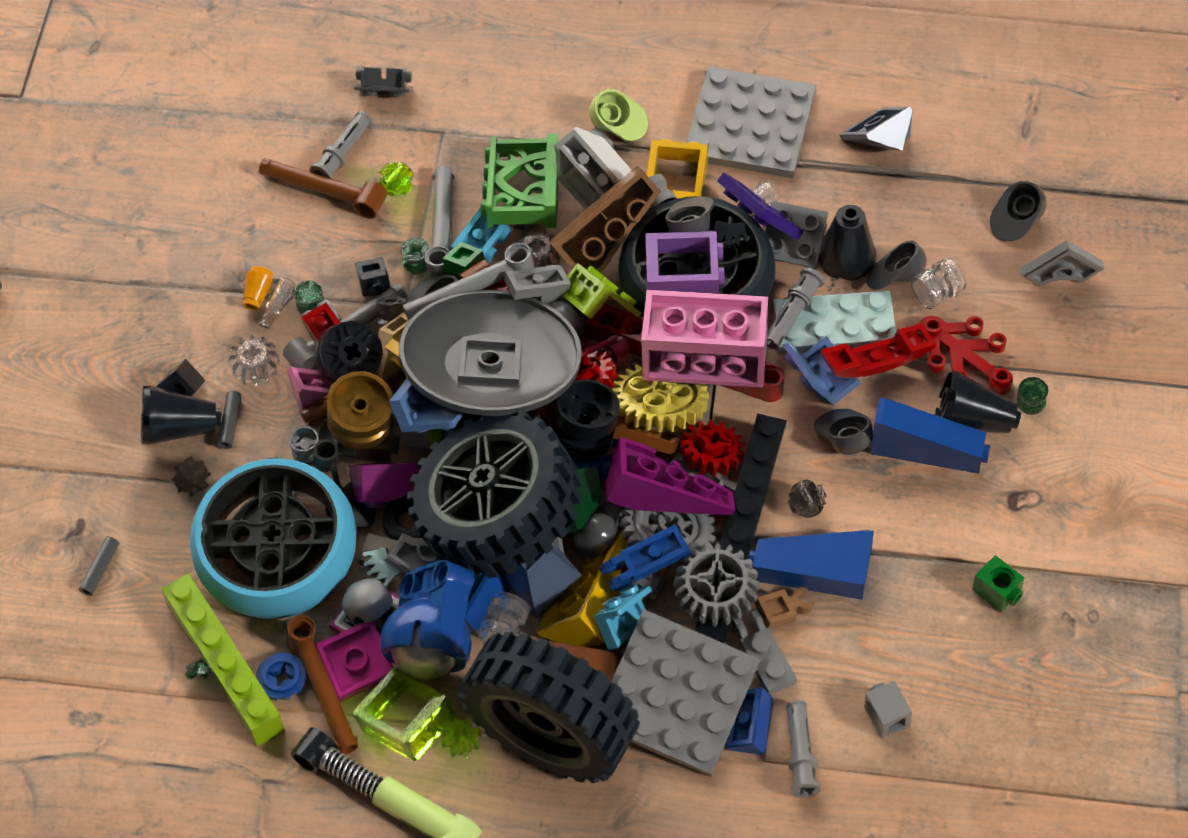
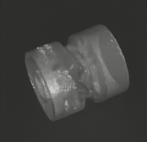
M945 257L933 264L931 270L924 269L911 277V287L918 301L925 308L931 310L943 303L946 297L951 298L966 289V279L959 265L950 257Z
M496 592L487 608L488 615L483 617L478 628L477 636L484 643L488 638L497 633L503 636L505 632H513L516 636H519L521 634L519 626L525 625L531 612L530 606L526 601L514 594Z

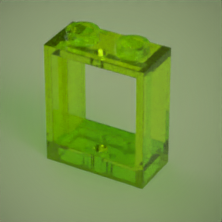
M393 668L352 712L364 733L414 762L422 756L457 716L447 696L396 668ZM406 692L426 703V705L406 728L399 732L379 719Z

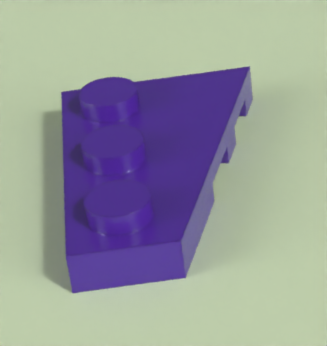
M724 172L721 174L717 182L725 188L723 194L735 202L740 201L738 206L750 215L754 213L752 218L764 227L771 224L799 240L804 232L802 228L785 219V215L765 203L764 199L743 183Z

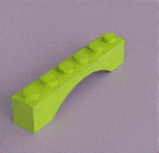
M189 573L161 588L168 608L207 662L256 746L258 747L284 732L285 729L279 712Z

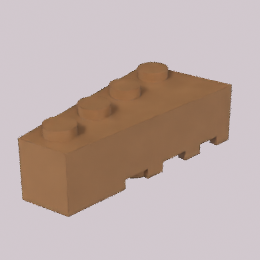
M636 166L549 242L572 269L579 263L586 270L591 265L601 273L611 262L613 255L629 237L631 230L641 220L661 191L646 173Z

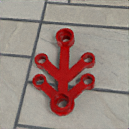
M927 316L921 319L919 324H923L936 343L935 349L929 352L927 368L931 372L939 373L945 367V356L940 353L941 343L950 351L951 370L958 371L969 377L967 372L964 371V360L989 378L988 387L990 390L999 395H1005L1011 391L1013 375L1005 368L996 369L973 352H1003L1007 343L1005 335L993 333L989 339L957 340L951 334L967 333L970 336H979L983 331V320L978 316H971L966 322L945 323L943 319L937 316ZM976 324V325H978L979 327H978V328H972L970 325ZM994 341H999V342H1001L1002 344H1001V345H995L993 342H994ZM937 360L941 364L935 365L932 361Z

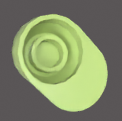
M606 89L598 93L590 103L589 117L593 125L600 130L610 131L620 139L629 142L636 141L645 135L648 129L646 112L638 103L616 89Z

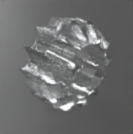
M533 228L530 235L522 232L521 239L515 240V243H524L530 247L535 268L559 265L561 262V255L549 242L555 235L548 236L546 229L541 233H537Z
M251 335L250 341L246 342L240 339L239 346H232L229 365L236 379L241 378L244 385L252 380L253 384L257 386L259 380L263 379L269 382V375H277V365H279L280 359L273 342L267 343V339L264 336L259 340H255V337Z

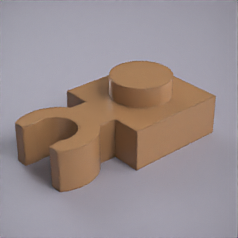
M798 588L791 596H788L785 589L757 597L754 604L762 616L766 628L771 629L794 622L798 616L797 613L807 614L811 612L815 605L814 602L803 603L799 599L805 597L808 591L807 588Z

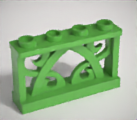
M547 134V138L497 139V136H491L490 147H485L484 181L488 182H483L482 184L483 199L486 200H481V217L487 218L488 228H494V225L545 224V228H557L559 180L557 178L554 145L559 141L558 134ZM500 157H508L510 160L502 161ZM538 167H542V168H543V169H541V170H534V169H536V168H538ZM523 170L534 179L545 180L530 184L523 192L516 190L506 182ZM534 191H540L542 193L535 194ZM500 202H506L505 207H497Z

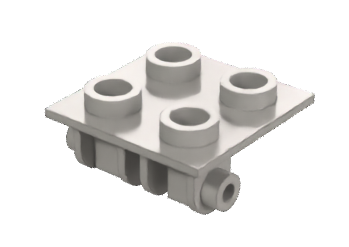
M772 201L771 207L785 215V219L804 230L799 240H796L771 224L767 225L765 234L771 243L775 260L816 268L823 235L827 229L826 222L829 212Z

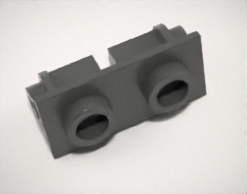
M362 66L361 69H356V80H361V84L356 85L354 90H362V95H378V91H389V96L403 97L406 95V92L413 90V87L407 86V82H412V71H407L406 68H386V78H382V68Z

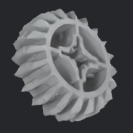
M717 542L715 549L710 550L709 546L704 544L702 553L693 548L691 551L692 558L684 556L682 559L683 566H678L676 569L678 577L674 579V587L677 588L675 590V597L677 600H681L680 607L682 610L689 609L688 616L691 619L700 615L701 624H704L707 618L712 619L714 627L718 624V619H723L724 623L728 626L730 624V616L740 620L742 618L741 611L749 613L751 610L750 603H755L757 600L755 592L759 590V582L756 580L758 572L756 569H751L753 563L751 559L743 560L744 553L742 550L733 554L731 544L726 550H721V545ZM711 567L709 571L705 573H699L703 569ZM723 568L729 569L735 574H729ZM716 575H718V583H720L717 594L714 593L715 586H713ZM694 591L699 595L707 596L710 602L700 598ZM727 596H734L730 600L721 602Z

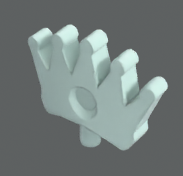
M381 547L378 550L363 552V557H371L367 562H364V567L374 565L367 572V576L379 573L374 579L379 581L386 579L383 585L387 587L392 579L399 574V570L385 561L388 556L386 548Z

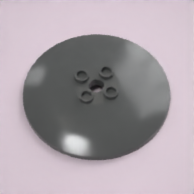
M477 290L446 296L430 303L417 312L409 320L402 332L399 343V359L408 381L421 394L435 403L452 410L473 415L503 416L518 414L520 411L534 410L561 396L578 375L581 364V344L571 323L551 306L534 298L514 300L511 293L507 291ZM485 361H494L496 363L488 364Z

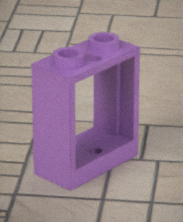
M716 231L645 233L647 290L719 294V285L725 284L724 267H718V261L723 260V243H717ZM709 252L710 274L659 276L658 254Z

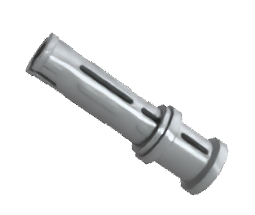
M357 112L332 146L325 147L322 152L323 156L317 163L311 165L309 168L310 172L333 179L334 172L345 164L347 153L356 144L368 126L371 125V117L365 112Z
M809 267L802 268L800 279L795 286L790 287L786 304L767 332V346L774 350L780 348L801 311L813 302L812 296L817 288L822 287L825 282L824 277L818 271Z
M793 700L792 703L788 702L786 704L792 757L788 765L789 769L793 772L794 784L791 786V793L796 797L808 798L820 792V784L816 781L815 774L818 763L811 752L807 703L802 700Z

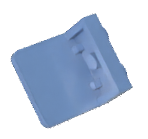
M827 336L804 354L789 342L783 345L788 352L784 356L788 363L795 370L798 369L802 374L800 377L802 383L810 392L813 391L820 400L825 398L834 405L861 384L858 377L845 378L834 376L820 354L821 349L835 346Z
M406 379L389 401L391 411L396 417L402 433L413 431L423 433L430 429L439 428L449 430L454 428L464 415L463 412L449 409L428 399L414 388L408 379Z

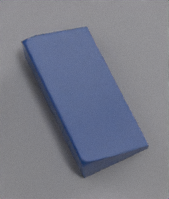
M499 573L495 578H487L484 574L468 601L465 621L470 629V634L476 637H485L511 593L510 586Z
M763 687L748 689L727 738V750L757 755L766 753L773 697Z

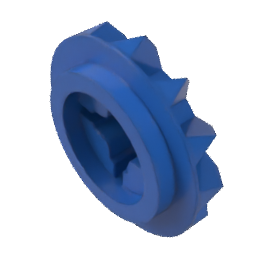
M278 653L269 656L260 664L256 674V678L266 694L275 701L284 698L289 701L291 696L296 693L300 694L301 688L307 683V672L302 661L297 656L289 653ZM286 668V674L289 680H284L282 684L278 686L277 678H275V676H281L282 672H284Z

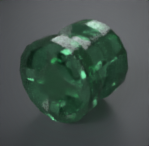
M411 238L406 240L401 246L402 263L404 269L409 273L421 274L427 271L425 253L429 249V245L424 239Z
M315 281L301 282L294 289L296 307L300 314L307 310H314L317 308V304L324 300L322 287Z
M1028 377L1019 384L1016 404L1023 413L1035 415L1042 412L1045 408L1049 389L1042 379Z

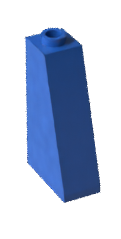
M879 398L874 422L872 455L979 474L981 462L987 463L990 445L984 444L986 432L886 398Z
M861 530L758 539L756 551L750 550L748 559H751L753 562L751 569H756L758 572V578L756 579L758 582L797 589L805 587L808 591L863 600L874 531Z

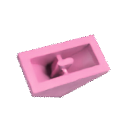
M290 367L287 370L292 393L300 409L322 400L323 396L329 393L333 383H330L321 376L317 370Z

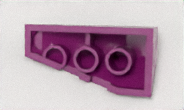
M619 436L606 480L608 502L618 507H627L639 511L734 514L733 491L701 474L694 477L680 468L682 466L681 463L673 460L670 464L655 456L657 452L655 449Z
M418 462L348 464L356 501L365 502V508L384 507V501H394L406 496L408 491H414L409 482L412 474H418L420 471L417 466Z

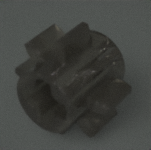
M189 457L173 467L177 473L171 478V481H174L179 493L188 492L190 497L199 493V491L202 492L209 487L206 480L211 473L208 472L204 461L194 462L193 457Z
M811 480L797 482L791 488V493L788 494L790 500L787 502L792 513L799 512L804 518H811L820 514L824 508L823 505L826 504L824 498L827 495L822 484L816 486L814 481Z

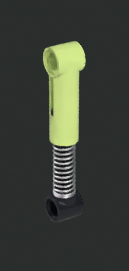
M310 727L291 752L292 758L303 768L314 773L318 770L327 771L328 774H332L333 777H337L338 780H341L348 786L351 785V788H355L356 791H360L366 797L370 796L373 805L428 838H479L482 834L479 826L464 815H454L392 777L388 776L383 779L382 775L378 777V773L373 774V770L369 771L368 767L364 768L363 764L359 765V762H355L354 759L350 760L349 756L345 757L344 753L340 754V751H337L333 740L317 728Z

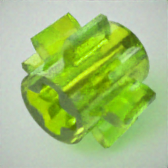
M393 161L391 164L387 163L379 171L382 175L379 184L384 186L391 196L396 194L398 196L401 194L406 195L414 187L410 182L413 179V172L403 162L395 163Z
M454 717V722L449 726L443 725L442 727L443 733L446 736L441 739L442 747H450L452 758L456 754L464 755L465 758H468L469 753L473 749L479 750L480 748L477 738L481 736L480 728L472 729L471 718L464 721Z

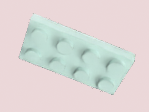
M890 291L812 296L813 302L799 314L796 322L779 348V354L788 353L783 346L786 342L792 344L802 353L810 350L826 336L835 346L847 343L850 348L893 338L896 333ZM788 298L774 299L775 319Z

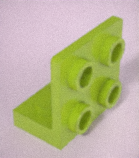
M577 263L567 275L571 286L562 296L590 319L602 308L609 296L635 316L639 317L641 315V312L634 307L637 301L591 265L586 270Z

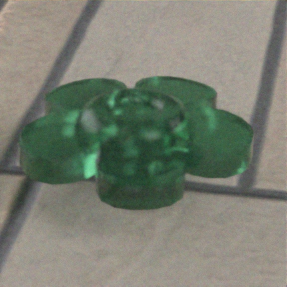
M202 656L198 661H193L186 666L185 676L187 679H194L198 675L199 677L207 678L212 670Z

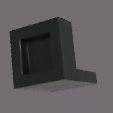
M185 359L171 370L156 387L192 396L205 382V379Z

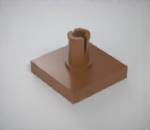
M623 422L615 426L614 439H618L620 436L668 454H672L680 448L681 436L663 431L659 433L658 430L653 428L646 431V427L642 425L635 428V423Z

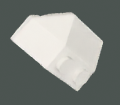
M578 127L573 128L554 145L557 178L585 210L632 171L604 138Z

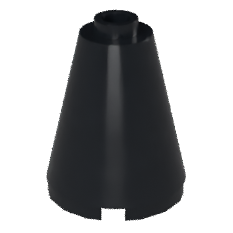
M845 205L837 211L821 243L819 263L824 272L832 278L839 279V277L848 278V281L865 277L874 267L876 249L864 211L855 205Z
M953 370L948 373L938 397L941 398L940 408L936 407L934 414L983 432L1010 433L1012 428L1017 429L1021 419V412L1017 411V404L964 374Z
M150 385L143 386L141 414L142 445H151L215 432V426H221L222 411L221 408H216L215 402Z

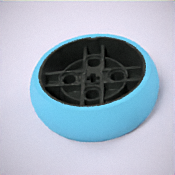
M272 458L244 464L219 479L209 489L199 504L190 534L193 565L204 587L219 602L231 610L250 617L263 619L295 616L323 602L337 589L346 576L356 549V522L352 507L342 490L331 478L305 463L289 459ZM292 491L307 494L320 501L329 510L332 518H315L313 513L302 502L292 497ZM259 494L258 497H255L250 501L246 502L236 512L232 520H225L228 517V515L241 503ZM273 507H281L278 512L269 513ZM303 534L311 535L308 539L304 541L298 540V538ZM241 536H249L246 541L237 542ZM315 556H324L309 573L288 584V580L297 577L309 567ZM232 558L234 564L243 573L254 579V587L239 584L226 577L218 568L215 559ZM278 563L275 569L265 570L268 565Z

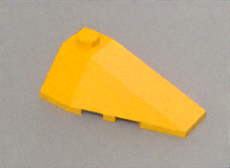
M622 530L617 531L612 544L601 556L596 558L586 557L581 564V567L584 569L580 573L581 576L566 590L567 593L560 603L554 602L546 611L536 631L540 637L582 647L599 646L605 642L600 634V629L594 615L604 608V602L618 597L619 590L611 591L608 583L621 574L622 568L609 575H603L599 568L601 564L619 555L620 551L625 549L626 538L621 539Z

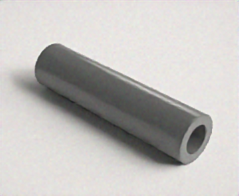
M228 391L226 395L217 443L223 449H230L233 445L241 401V394L237 391Z
M105 537L78 588L81 593L88 596L93 595L120 544L115 538Z

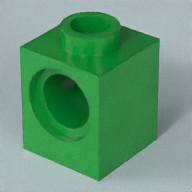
M463 242L457 244L443 257L446 275H454L460 280V273L485 259L483 250Z
M995 555L975 574L972 590L998 611L1002 612L1008 605L1014 606L1023 596L1024 577ZM996 583H1001V584H1004V585L1007 586V587H1006V588H999V587L995 586L994 584H996Z

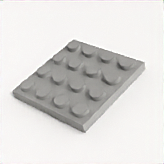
M708 66L686 143L699 142L707 144L709 164L794 178L816 93V85Z
M643 609L611 683H617L622 688V695L631 699L633 702L631 708L637 709L639 715L637 720L640 721V725L631 743L711 777L761 659Z

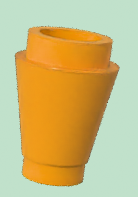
M252 266L250 271L246 272L242 303L244 308L252 311L259 310L274 283L271 270L262 266Z

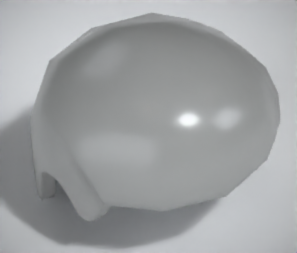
M365 578L348 587L342 598V608L352 621H355V616L368 623L387 612L393 599L382 582L377 579Z

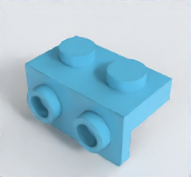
M480 207L451 245L449 251L460 242L483 250L485 260L490 263L497 252L495 246L498 242L503 244L511 234L512 229L509 228L510 224L494 225V228H488L487 218L481 217Z
M631 584L622 588L619 591L620 596L604 602V608L594 615L608 650L619 648L631 638L643 609L646 610L641 599L652 591L650 585L638 587L637 584Z

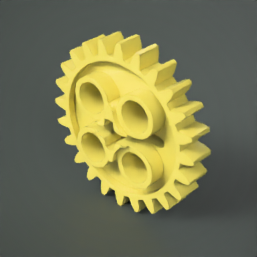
M637 364L635 365V371L625 369V375L619 374L618 380L613 382L615 386L612 390L616 393L620 402L618 417L625 416V423L635 421V428L643 424L646 425V431L651 430L652 427H657L658 432L661 433L663 427H667L671 432H674V426L686 429V422L695 425L696 418L702 419L703 412H707L709 398L707 384L643 380V368Z

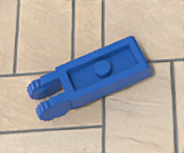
M673 525L620 551L619 555L601 564L599 569L603 575H609L626 565L628 571L618 575L608 583L611 591H617L628 586L633 580L636 582L683 559L684 556L691 555L678 527Z

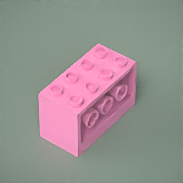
M647 290L641 338L643 380L763 388L767 346L768 297Z

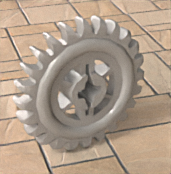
M627 507L621 510L623 514L619 522V528L623 529L621 539L630 537L626 543V548L673 525L678 527L690 553L693 548L702 553L704 544L709 546L710 550L715 549V544L718 542L717 536L719 531L715 527L717 522L714 518L710 517L711 514L639 511ZM649 518L655 523L654 525H649ZM688 529H690L691 535H689V534H688L687 532H685V531L688 530ZM682 559L675 562L678 566H683ZM675 563L668 565V573L672 572Z

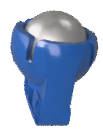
M440 560L407 573L399 585L398 595L400 599L398 609L388 617L381 631L380 648L384 658L396 664L408 676L419 680H432L446 673L459 672L464 669L470 660L472 648L470 629L465 621L469 592L474 583V572L471 569L447 560Z

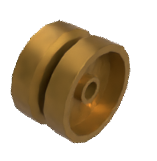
M365 371L351 372L341 376L331 386L327 395V426L332 436L339 443L353 449H368L380 444L389 435L393 425V413L389 403L393 393L389 385L378 375Z

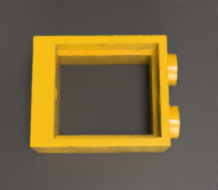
M669 139L652 140L647 176L650 177L656 174L658 159L698 162L695 191H672L677 199L692 196L703 197L708 165V145L699 142H674Z

